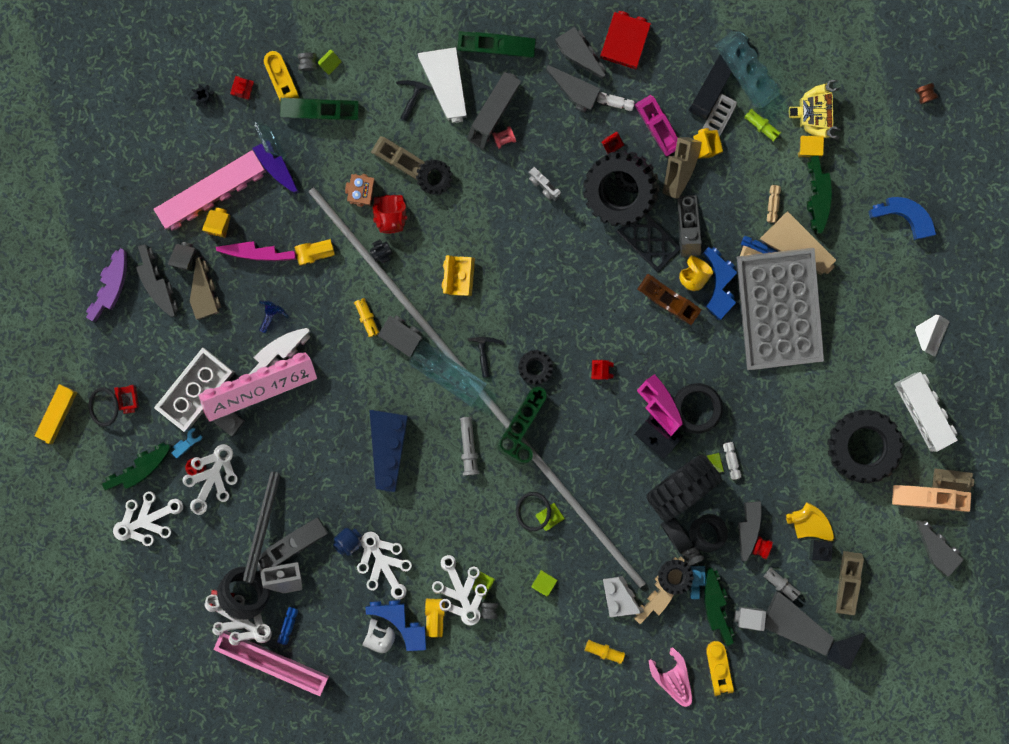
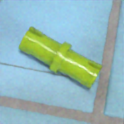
M753 109L744 117L757 128L758 132L764 133L772 142L781 134L769 123L768 119H764Z

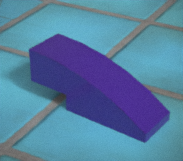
M267 142L253 147L252 149L258 160L270 175L294 194L298 193L282 156L274 158Z

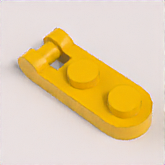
M276 51L268 52L264 57V65L279 100L280 98H300L280 53ZM289 87L290 92L283 94L282 89Z
M719 641L710 642L707 645L706 654L714 695L719 696L724 692H728V694L734 693L725 646ZM725 679L726 684L719 686L718 680Z

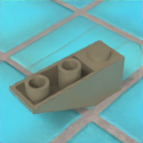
M196 258L190 304L196 320L220 313L219 308H221L219 298L214 297L212 291L215 290L212 279H208L206 272H209L208 265L201 258Z

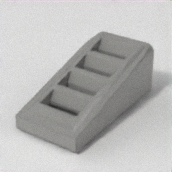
M720 94L702 129L717 130L709 126L711 122L720 127L718 130L720 137L738 102ZM722 101L731 106L730 109L720 105V102ZM717 108L727 113V115L724 116L716 111ZM716 116L724 121L720 123L712 117Z

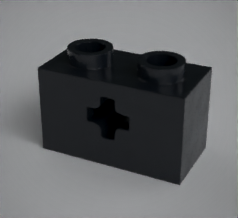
M652 415L643 422L634 434L663 459L683 437L678 431L670 436Z

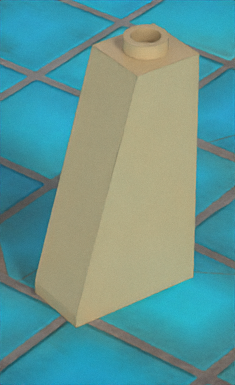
M788 211L759 239L760 242L778 252L814 248L816 272L819 275L824 272L828 274L835 267L833 263L836 259Z

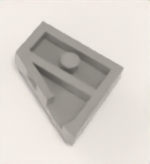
M535 167L529 171L531 176L529 180L536 187L540 185L544 191L542 193L548 200L553 199L556 201L561 196L560 190L555 189L550 184L551 182Z
M623 576L603 579L610 617L644 612L643 607H639L634 600L635 595L628 588Z

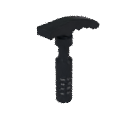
M396 81L398 85L408 84L415 86L413 96L409 99L400 119L407 121L416 104V98L421 93L420 90L432 91V87L417 81Z
M490 337L468 338V342H479L478 349L480 348L481 354L479 357L482 378L490 377L488 359L484 349L486 345L484 343L488 341V343L494 342L504 345L505 343L501 340Z

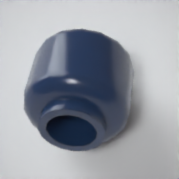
M344 528L334 537L333 546L340 555L351 556L362 546L360 540L362 536L355 528L353 530Z

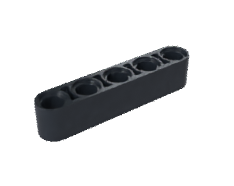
M733 30L689 108V112L704 120L706 119L750 38Z

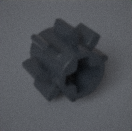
M198 84V89H192L195 96L191 97V100H197V107L203 104L207 108V103H214L211 96L215 92L208 91L210 89L209 85L203 88ZM205 92V94L207 95L206 99H201L199 97V94H203Z
M380 239L373 242L374 247L370 249V252L375 262L380 260L384 264L390 261L389 256L393 252L388 242L382 243Z

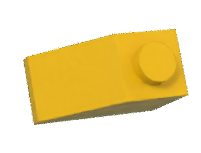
M216 208L215 211L210 210L202 231L210 235L226 238L231 216L226 214L227 210Z

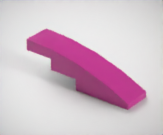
M254 241L216 247V251L249 260H297L295 251L277 253L275 246L257 248Z

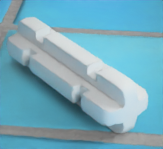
M603 92L598 94V103H607L609 106L621 109L623 107L625 108L624 110L628 111L633 110V100H624V98L614 95L608 96Z
M733 442L725 443L723 448L724 452H726L728 468L731 470V479L741 478V472L738 470L739 464L736 452H734Z

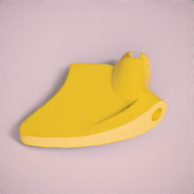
M806 502L801 510L786 515L787 523H794L798 539L803 537H817L828 541L834 539L827 517L816 506Z

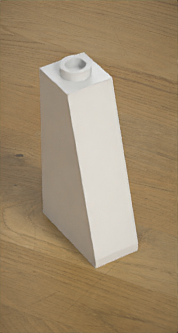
M456 47L418 53L419 61L447 120H452V123L463 122V118H467Z

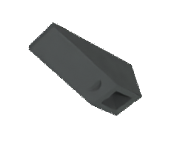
M573 27L555 39L556 45L567 60L601 79L605 78L604 73L606 69L601 62L597 63L594 56L596 54L591 46L587 47L584 40L586 38L581 30L577 31Z
M697 195L679 196L677 200L681 257L700 256L701 235Z
M917 520L915 523L931 564L945 576L949 577L964 560L960 557L962 553L954 546L950 548L946 544L947 540L938 533L936 535L932 532L933 527L925 520L923 522Z

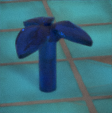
M259 301V304L266 305L265 318L259 328L260 332L266 333L274 315L277 313L283 314L288 319V314L281 306L274 305L271 301Z

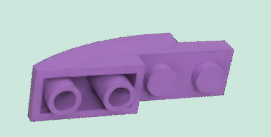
M121 248L113 253L110 259L112 260L109 267L106 266L101 272L100 276L102 278L100 281L105 283L106 286L105 288L101 287L97 293V301L95 304L91 303L86 311L88 313L86 318L93 322L97 321L105 307L113 310L121 294L127 270V251Z

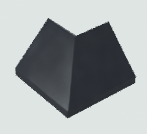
M858 631L834 641L827 659L849 670L866 634Z

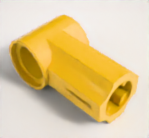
M331 239L313 244L305 243L294 247L299 266L335 256Z
M426 598V636H443V616H445V611H442L439 605L443 599Z

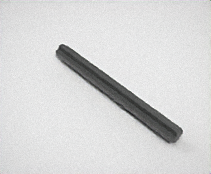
M271 472L243 577V581L247 583H253L280 480V473Z

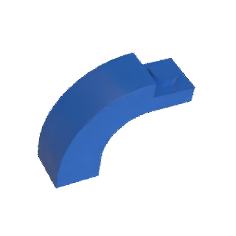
M891 197L886 199L887 206H884V203L873 205V209L868 211L870 219L889 214L904 217L911 226L914 240L936 235L931 217L921 205L913 200L903 197Z

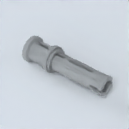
M472 417L460 418L464 453L461 456L464 462L463 476L480 474V471H478V455L475 453Z

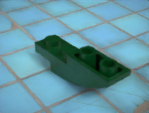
M459 31L458 51L528 58L535 57V38Z
M280 98V117L358 120V101Z
M818 155L810 157L809 162L806 163L807 171L809 174L812 173L813 181H810L811 190L816 193V195L810 196L809 201L806 202L807 210L812 212L813 220H810L811 229L815 231L816 235L823 232L827 223L832 196L830 173L822 174Z
M163 442L154 447L155 450L150 453L146 450L137 454L138 458L133 460L136 468L132 465L123 469V474L119 476L113 474L106 477V482L102 483L104 490H110L122 483L125 489H130L145 480L166 459L172 449L171 444L166 445Z
M708 568L704 585V604L707 620L712 631L719 629L725 645L728 646L734 643L732 639L735 638L732 628H728L725 620H728L725 610L720 609L721 606L726 605L725 600L728 597L725 589H721L718 582L721 579L718 571Z

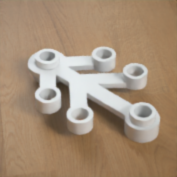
M219 445L215 448L213 454L203 458L195 457L191 461L192 467L196 470L202 469L206 464L215 462L211 469L193 476L185 475L183 477V484L187 487H192L195 483L206 479L198 498L194 499L190 504L191 511L197 515L206 512L207 504L205 500L214 483L217 489V499L221 502H226L229 499V494L224 488L219 473L222 465L226 472L225 481L228 484L234 485L238 480L230 463L233 451L228 445ZM225 451V456L220 457V452ZM200 460V465L196 467L195 462ZM233 475L234 480L229 482L228 478ZM188 478H192V482L190 484L186 483V480ZM221 493L226 494L224 499H220ZM196 503H200V507L198 509H195Z
M151 491L146 492L143 495L144 502L138 519L130 523L133 512L138 508V503L136 500H129L126 502L124 518L122 522H118L114 526L113 534L118 540L124 541L132 538L142 542L145 546H151L154 543V537L150 534L143 535L133 530L142 527L160 534L163 538H168L172 533L170 527H162L151 522L169 513H180L183 510L182 501L172 499L166 507L148 515L150 506L155 501L156 496ZM147 494L153 496L151 501L146 499ZM130 502L135 503L134 509L129 508ZM173 503L178 504L177 510L172 509L171 506ZM121 527L125 528L126 533L124 535L120 534L119 532ZM164 528L168 529L169 534L167 536H164L162 534V530ZM146 537L151 538L150 544L145 542Z
M374 532L365 533L361 538L364 552L361 562L357 566L358 572L364 574L369 570L368 561L371 552L376 558L371 577L366 584L369 590L377 589L378 577L382 569L392 587L391 595L395 599L404 598L407 593L406 587L398 583L389 565L399 567L403 571H409L412 563L409 560H399L382 555L379 549L391 550L393 554L398 555L402 552V545L382 541ZM368 538H372L374 540L373 545L367 544ZM395 545L400 547L399 552L393 551ZM404 562L409 563L410 567L408 569L402 567ZM361 564L366 565V571L360 570L359 567ZM370 581H374L376 583L375 588H371L369 586ZM397 588L402 590L401 595L395 594Z
M446 555L441 560V567L449 573L455 590L445 587L440 581L433 583L432 590L436 594L441 593L460 601L463 607L460 608L452 605L448 599H443L439 604L442 611H449L461 616L463 623L466 625H475L480 620L478 607L482 597L487 593V588L483 584L477 585L475 588L476 595L470 605L468 596L475 579L479 577V569L477 567L469 568L468 578L463 587L455 570V558ZM451 560L452 564L450 566L445 565V561ZM471 570H476V571H477V575H476V576L470 575V571H471ZM437 584L441 585L442 587L439 591H436L434 589L435 585ZM480 587L485 590L482 594L477 591ZM447 602L449 607L443 608L442 603ZM469 612H472L474 614V617L472 619H469L467 617V614Z
M209 595L206 598L205 608L209 612L216 611L233 621L227 623L216 622L212 629L215 635L220 636L224 631L245 628L250 632H232L230 634V644L238 645L240 641L255 639L260 643L270 640L272 632L268 625L263 624L261 614L253 617L254 625L248 619H236L225 613L218 602L217 595ZM236 595L234 599L240 600L242 602L240 604L244 605V597Z

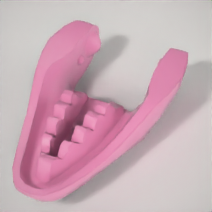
M672 647L670 655L674 656V660L677 662L676 666L672 670L661 674L658 673V668L655 667L656 662L650 659L648 660L650 672L655 681L675 701L687 707L692 703L687 667L684 658Z

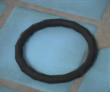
M105 387L97 388L92 392L88 404L92 420L102 427L110 426L115 422L119 411L118 400L115 394ZM101 391L107 392L112 397L115 406L112 419L106 423L100 422L95 417L92 407L95 395Z
M529 492L519 499L516 506V517L519 524L528 531H539L548 524L551 517V507L544 495L538 492ZM529 496L541 498L547 508L546 519L538 527L525 525L520 516L521 504Z

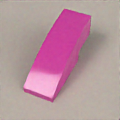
M649 95L634 104L664 155L668 156L675 152L678 138L655 98Z
M654 374L640 386L637 392L648 403L645 407L648 412L672 436L683 423L671 395Z

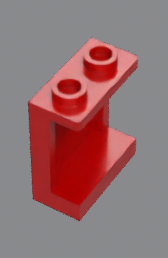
M624 11L614 12L600 59L636 70L651 23H648V20L643 17H629L630 14Z

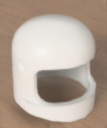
M371 618L368 634L362 646L378 653H386L394 643L395 632L390 627L387 629L379 628L376 625L377 620ZM374 629L386 633L383 638L376 637L373 634Z

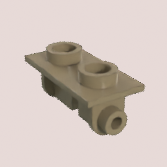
M934 468L932 488L971 492V486H974L973 473Z

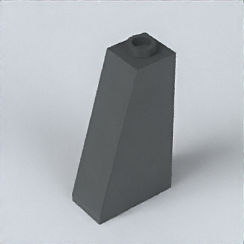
M504 71L473 122L467 141L484 149L519 88L521 81L517 76Z
M777 591L775 592L766 612L765 629L823 655H827L834 644V638L784 595Z

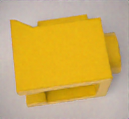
M704 128L699 130L697 135L693 136L695 140L702 142L698 159L711 158L723 152L718 130Z

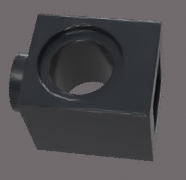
M811 540L809 559L831 562L833 542Z

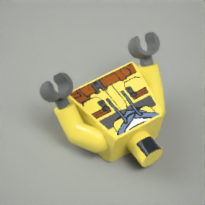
M830 80L828 83L815 86L807 91L803 98L800 99V107H789V118H800V127H804L805 131L812 136L831 137L838 140L840 137L834 136V132L837 130L841 131V129L833 127V94L830 92L840 90V88H833V84L839 82L838 80Z

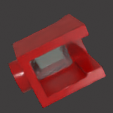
M136 385L114 388L119 411L123 410V413L127 414L133 413L135 408H139Z

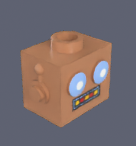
M351 174L350 183L347 182L345 194H348L347 202L356 204L358 207L364 205L371 206L375 179L366 174L360 176Z

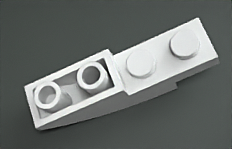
M308 328L296 330L269 343L253 357L259 363L249 375L257 372L262 367L275 365L279 361L277 358L279 355L283 359L287 357L289 359L292 358L298 351L295 348L300 343L304 345L311 337L308 335L311 331Z

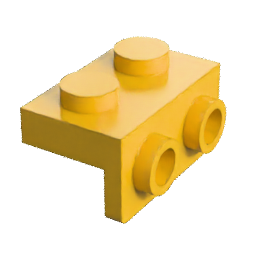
M446 255L443 264L445 270L444 279L442 281L444 294L472 296L475 258Z

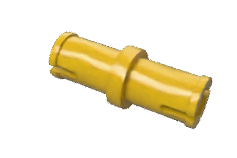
M362 298L361 301H355L354 304L361 317L359 320L364 324L368 337L371 338L373 335H378L380 331L373 319L375 316L370 312L366 299Z
M588 640L585 647L586 652L598 655L600 659L604 660L606 658L622 664L625 656L624 652L622 653L609 648V645H601L591 640Z

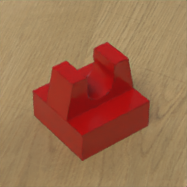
M235 76L230 95L249 100L254 81Z
M592 360L591 379L608 380L613 378V374H609V367H614V363L609 360Z

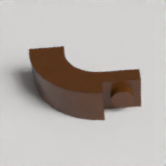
M650 274L646 275L637 288L649 300L689 325L693 324L702 310L690 300L666 287Z

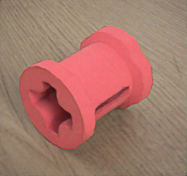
M510 126L497 134L495 132L492 133L498 149L507 143L516 142Z

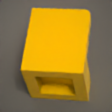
M801 136L798 157L819 155V158L823 156L824 136Z

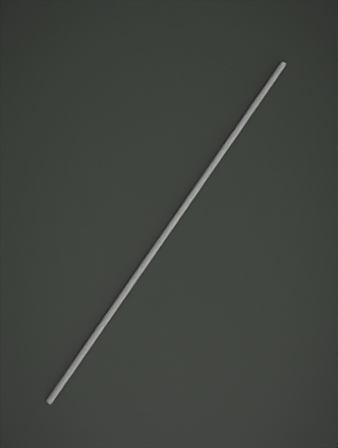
M314 187L309 190L310 195L505 428H507L510 420L381 266L375 262L371 254ZM513 425V431L517 434H520V432ZM523 437L521 442L532 449V460L639 588L646 584Z

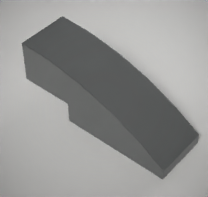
M761 501L744 502L745 522H738L741 561L748 560L756 543L761 521Z

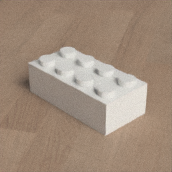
M202 348L154 408L183 432H188L204 412L198 395L202 394L206 389H214L221 386L222 383L229 381L235 372L207 349Z
M921 372L913 373L894 385L929 450L937 452L958 441L955 437L958 434L953 425L950 426L946 420L948 415L943 408L940 409L937 403L939 398L934 391L931 392L927 376L925 374L922 375Z

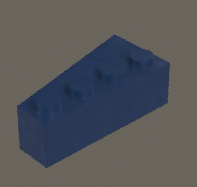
M369 410L376 489L396 492L408 416Z

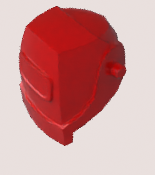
M385 195L374 198L373 221L376 223L380 233L403 231L405 220L408 219L402 195Z

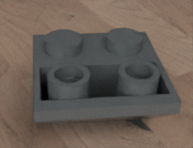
M397 315L394 318L389 316L378 336L411 358L423 340L420 336L422 334L421 331L413 326L409 329L405 326L406 322Z

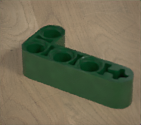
M535 387L529 391L497 444L499 452L520 465L530 462L533 458L532 449L522 443L521 439L546 400V391L541 387ZM538 392L540 399L531 404L535 397L533 394ZM523 408L530 409L531 417L523 415ZM514 424L521 426L522 431L520 434L513 431L512 427ZM504 440L511 442L512 447L510 450L503 448L502 443ZM521 450L527 452V460H522L519 457Z

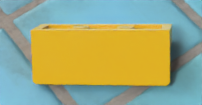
M61 384L58 385L35 437L46 441L45 443L47 444L54 443L77 395L76 391Z

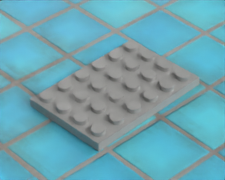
M805 248L738 256L737 268L747 370L824 361L815 249Z

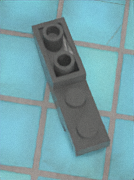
M146 244L138 246L143 265L136 267L145 289L164 312L173 318L177 317L176 312L179 309L176 300L172 301L171 293H173L171 283H167L165 279L158 280L160 272L157 266L154 267L152 259H155L152 248H148Z
M319 517L282 538L260 554L257 565L259 571L263 568L280 566L294 555L299 554L329 534Z

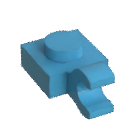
M195 428L188 431L187 440L184 442L180 440L174 445L173 448L175 450L172 454L176 459H179L195 443L202 440V435L196 439L192 437V433L196 430Z
M690 566L694 577L691 586V599H699V585H705V566Z

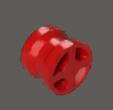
M192 459L185 466L186 473L192 476L206 471V465L200 470L193 468L191 465ZM200 460L195 462L196 467L200 465Z
M758 536L751 554H758L763 559H767L773 542L770 540L765 541L762 537Z

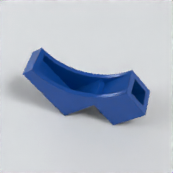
M708 247L702 254L712 267L715 286L711 300L705 308L718 320H721L736 303L733 300L735 297L728 290L724 292L722 289L737 272L735 271L736 267L729 260L725 262L720 257L722 254L713 247L711 249Z
M400 600L389 601V604L381 605V601H373L365 607L366 615L383 617L398 628L404 638L406 651L426 650L425 625L421 626V622L409 623V626H406L405 603L401 604Z

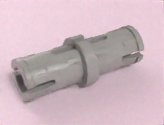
M769 568L763 576L776 587L775 589L778 592L784 593L792 602L801 593L788 583L787 578H782L773 568Z

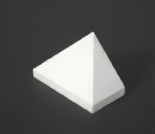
M935 315L916 327L915 331L923 351L936 356L950 321L940 315Z

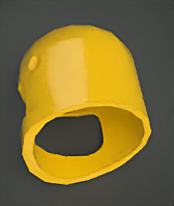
M691 255L687 260L689 267L681 270L679 279L681 284L688 290L699 291L710 279L713 270L705 261Z

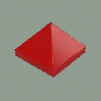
M618 132L607 136L601 142L607 154L617 151L624 146Z

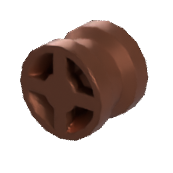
M933 83L915 89L916 93L920 96V104L938 98L937 93L934 92L935 86Z

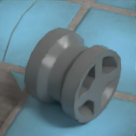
M298 54V59L300 60L298 70H317V65L315 64L317 54Z
M695 546L682 553L689 566L705 559Z
M480 602V618L498 619V614L496 613L498 603Z

